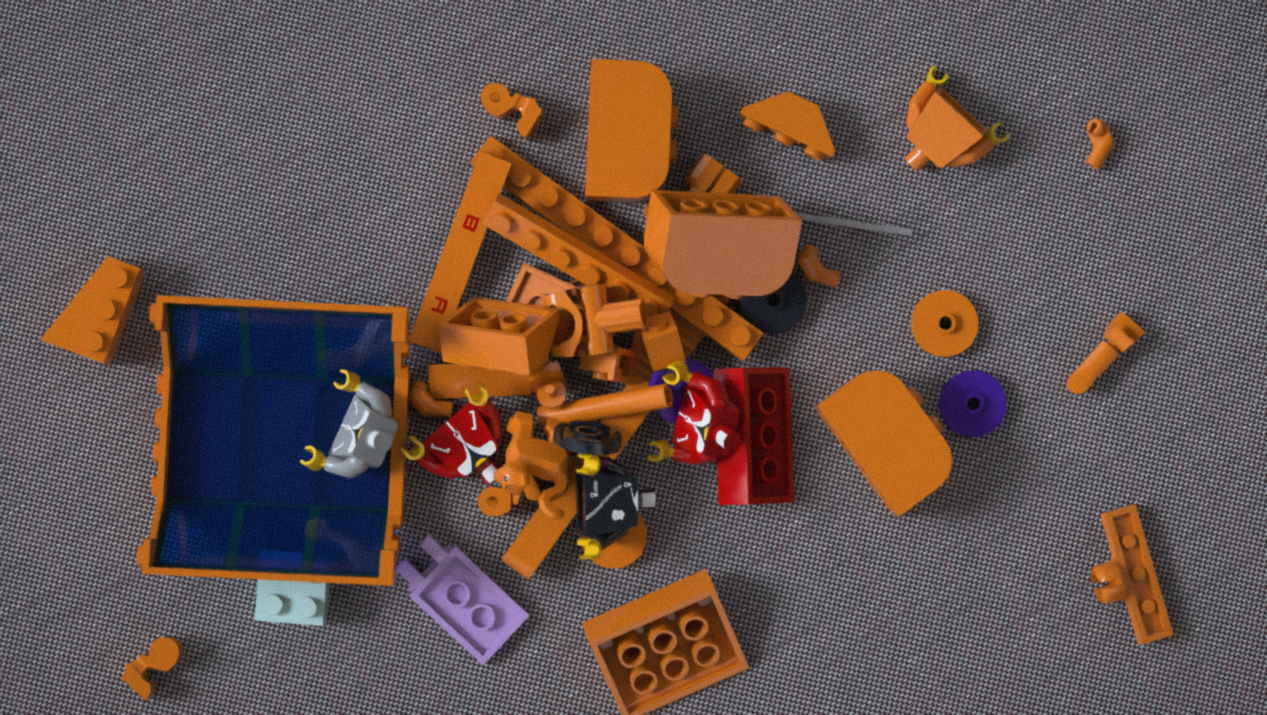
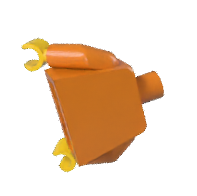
M936 65L930 68L926 81L920 85L912 96L908 107L906 124L910 130L906 137L915 147L905 157V160L916 171H920L930 160L939 168L947 164L956 168L976 163L994 148V145H999L1010 137L1009 133L1003 136L1002 139L996 137L995 128L1002 123L998 122L987 130L942 87L946 83L948 73L945 74L942 80L934 79L932 74L937 68Z

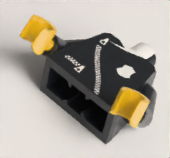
M579 453L578 457L584 458V465L582 468H575L576 532L590 538L578 539L577 545L585 546V553L579 556L580 559L594 560L599 558L602 550L625 536L629 528L637 526L638 509H654L656 498L653 488L638 489L637 478L629 474L626 466L611 457Z

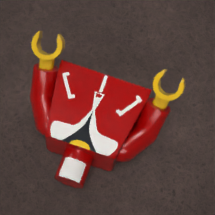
M675 361L667 365V368L676 372V374L668 373L663 376V380L667 384L675 385L682 380L685 381L672 442L676 445L675 448L671 447L670 443L664 439L653 441L649 445L657 446L660 449V455L651 454L647 458L652 462H658L668 457H673L675 462L701 465L716 460L718 455H728L731 451L735 450L741 442V437L736 432L739 409L729 399L723 383L695 370L693 373H690L683 361Z
M481 381L477 382L481 390L476 395L470 394L466 388L465 394L469 403L422 443L415 436H410L409 438L415 443L414 448L406 451L403 447H400V451L408 459L415 460L432 474L453 480L458 477L465 479L473 471H476L487 485L493 482L494 472L499 467L491 459V456L501 448L499 442L503 438L500 413L488 397L484 384Z

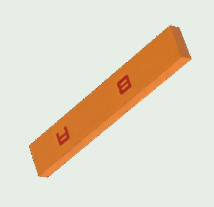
M480 151L410 335V342L441 353L438 324L458 309L488 227L481 223L498 194L502 193L513 164L512 162Z

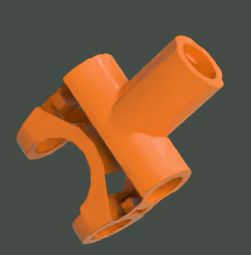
M606 284L580 287L582 302L577 297V295H580L579 288L564 290L543 297L545 307H563L569 310L575 320V331L572 337L566 342L560 343L561 346L551 347L552 357L588 356L587 349H584L587 341L589 356L614 353L613 333L648 328L649 314L645 300L639 298L608 303Z

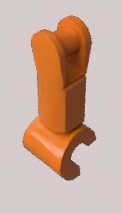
M1123 311L1117 314L1103 334L1107 342L1102 340L1082 362L1083 364L1067 379L1066 385L1069 391L1075 394H1082L1087 391L1097 379V376H1100L1119 356L1116 351L1125 352L1145 331Z

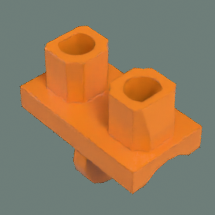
M548 357V360L536 369L533 374L527 375V379L537 401L539 400L543 407L552 410L563 406L566 402L567 389L569 388L558 361L551 362Z

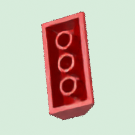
M790 367L714 369V378L723 383L729 399L739 409L736 432L741 437V442L735 450L731 451L728 455L717 456L719 505L795 502Z

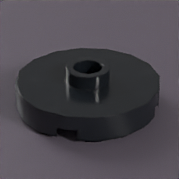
M791 273L785 284L778 290L762 296L744 295L739 300L742 316L747 322L763 333L775 335L787 332L799 323L806 310L807 296L804 285L795 274ZM771 294L777 295L780 299L776 307H772L767 303V297Z
M574 420L570 421V426L564 427L565 424L560 422L554 427V443L572 452L588 455H610L617 453L621 449V433L618 430L614 431V434L610 433V427L602 423Z

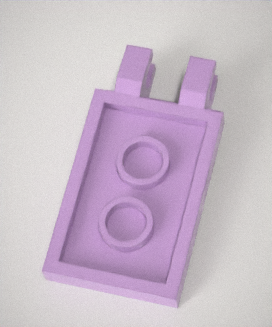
M428 534L419 545L434 561L421 573L405 558L396 567V571L411 584L408 588L411 592L409 597L484 665L530 615L456 545L452 547L449 544L444 549L439 542Z

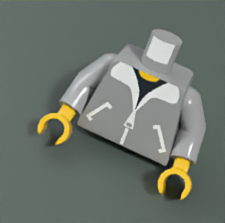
M341 369L340 372L346 374L347 381L345 384L334 381V386L337 389L350 393L356 392V395H354L328 453L329 456L326 457L324 453L312 446H306L304 449L313 453V457L308 462L300 460V462L313 471H318L324 467V470L347 478H355L368 468H379L387 451L392 446V440L398 428V421L392 416L391 401L388 395L366 382L361 383L357 373Z

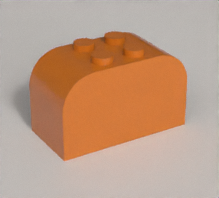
M591 59L585 186L586 202L637 204L649 201L651 190H662L665 186L669 163H676L677 140L670 139V131L677 130L678 106L672 105V89L667 76L661 69L651 63L633 60Z
M651 190L644 232V247L648 256L664 277L679 291L691 293L701 298H709L712 294L725 295L732 299H742L744 295L762 296L778 290L790 277L794 267L802 220L780 196Z
M873 370L855 376L815 405L814 409L892 515L900 517L945 482L951 470L952 455L946 440L941 435L945 431L944 427L933 414L927 416L920 407L925 402L915 388L912 386L907 389L903 382L891 373Z

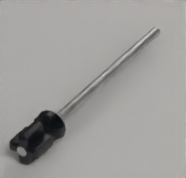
M796 213L804 221L912 236L913 231L906 228Z

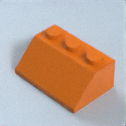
M473 297L438 324L443 362L456 363L460 367H482L492 372L500 370L515 372L518 376L531 375L548 360L561 317V311L558 308Z

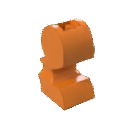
M500 83L488 84L481 92L483 107L495 119L501 120L516 111L522 114V117L517 122V127L520 135L528 141L545 114L543 109L538 106L535 98H529L519 93L511 97L508 89Z
M528 474L529 484L524 489L526 498L538 501L543 491L536 476ZM498 486L488 487L480 493L478 505L484 514L500 516L512 510L513 495Z
M172 636L158 638L150 646L149 654H141L134 661L126 664V671L121 679L146 701L150 700L155 692V682L147 677V671L149 668L167 672L176 667L182 657V644Z

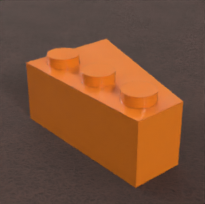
M108 256L40 340L97 362L111 365L146 270Z

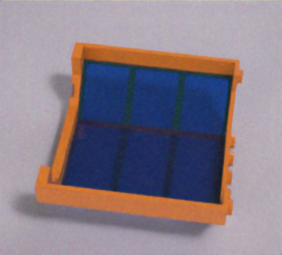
M156 295V303H151L150 323L155 324V330L160 331L163 374H158L157 394H162L161 408H156L155 428H160L159 442H154L153 461L158 462V476L152 477L151 494L156 496V506L149 538L143 539V545H138L137 566H142V574L394 586L397 576L396 563L397 559H399L401 535H395V529H400L401 524H403L407 457L400 451V447L407 451L410 408L408 391L411 385V370H409V365H404V358H410V335H408L409 308ZM341 369L357 373L361 383L366 382L388 395L391 401L392 416L398 421V428L393 437L392 446L387 451L379 468H368L355 478H347L324 470V467L318 471H313L300 462V460L308 462L313 457V453L304 449L306 446H312L324 453L326 457L329 456L328 453L351 401L354 395H356V392L350 393L337 389L334 386V381L345 384L347 381V376L345 373L340 372Z

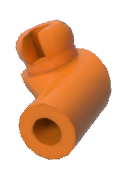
M1094 118L1087 124V132L1093 149L1085 163L1100 171L1114 147V139L1108 124L1104 120Z
M805 245L798 255V263L806 278L813 282L837 288L841 271L823 267L818 256L819 249L814 245Z
M423 381L411 383L408 399L422 416L451 418L453 402L434 400L428 393V385Z

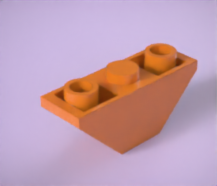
M787 91L745 106L739 114V118L744 120L742 125L758 133H761L763 129L775 134L773 139L787 147H792L793 143L805 148V155L822 162L824 157L830 160L835 152L819 105Z

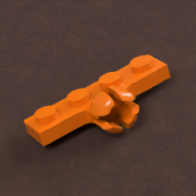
M1136 504L1101 513L1100 516L1111 550V559L1108 562L1094 566L1091 570V583L1098 581L1099 583L1109 582V585L1094 589L1097 599L1104 604L1118 601L1125 602L1138 644H1146L1174 635Z

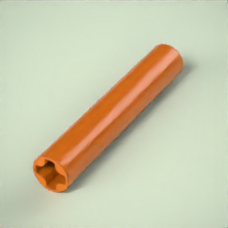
M661 384L566 401L558 409L551 410L539 406L537 418L540 427L543 429L548 419L562 421L565 424L564 426L570 425V421L574 420L595 421L669 408L672 406V393L668 384Z

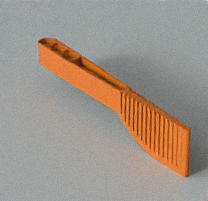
M711 295L725 306L731 299L725 295ZM669 309L668 311L671 312L679 333L684 355L689 357L705 334ZM635 330L631 350L636 351L631 385L627 384L623 391L649 387V382L654 373L645 351L640 330ZM650 411L606 418L600 421V423L610 427V433L614 434V431L618 430L622 435L621 449L617 453L607 456L614 460L617 458ZM577 453L568 466L567 479L569 486L566 495L552 501L553 506L565 511L564 517L550 519L538 507L501 559V561L528 580L576 515L575 468H582L584 465V458L578 457L579 453Z

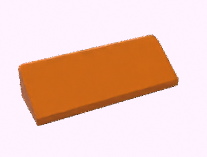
M457 364L428 365L429 391L433 399L467 398L465 394L466 388L470 394L476 395L481 390L477 383L478 381L484 384L488 397L532 395L527 376H518L515 372L502 370L492 372L482 367H460Z

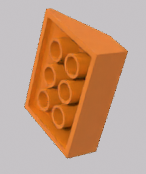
M707 569L582 623L588 643L622 715L646 714L749 669Z

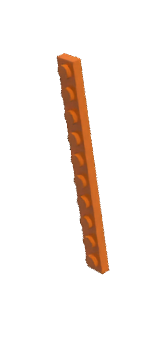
M489 136L470 161V165L474 167L480 151L512 162L513 164L503 189L556 227L675 296L670 310L742 362H744L763 336V332L713 296L701 298L674 288L648 256L644 246L492 136Z

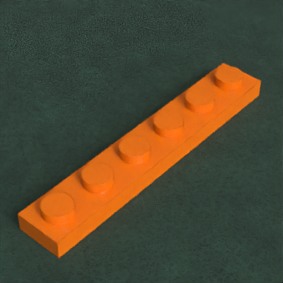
M500 193L481 223L587 286L606 284L607 297L614 302L643 298L648 308L649 317L654 314L668 312L675 300V296Z

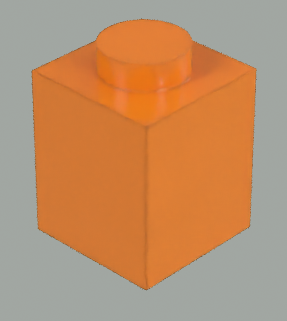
M671 312L651 315L648 328L641 329L640 333L653 372L665 369L667 365L675 361L686 362L679 333Z

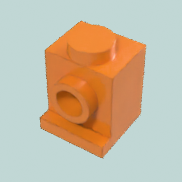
M588 343L586 344L584 350L587 349L588 356L580 357V369L593 372V379L631 385L636 351L614 346V353L589 356Z

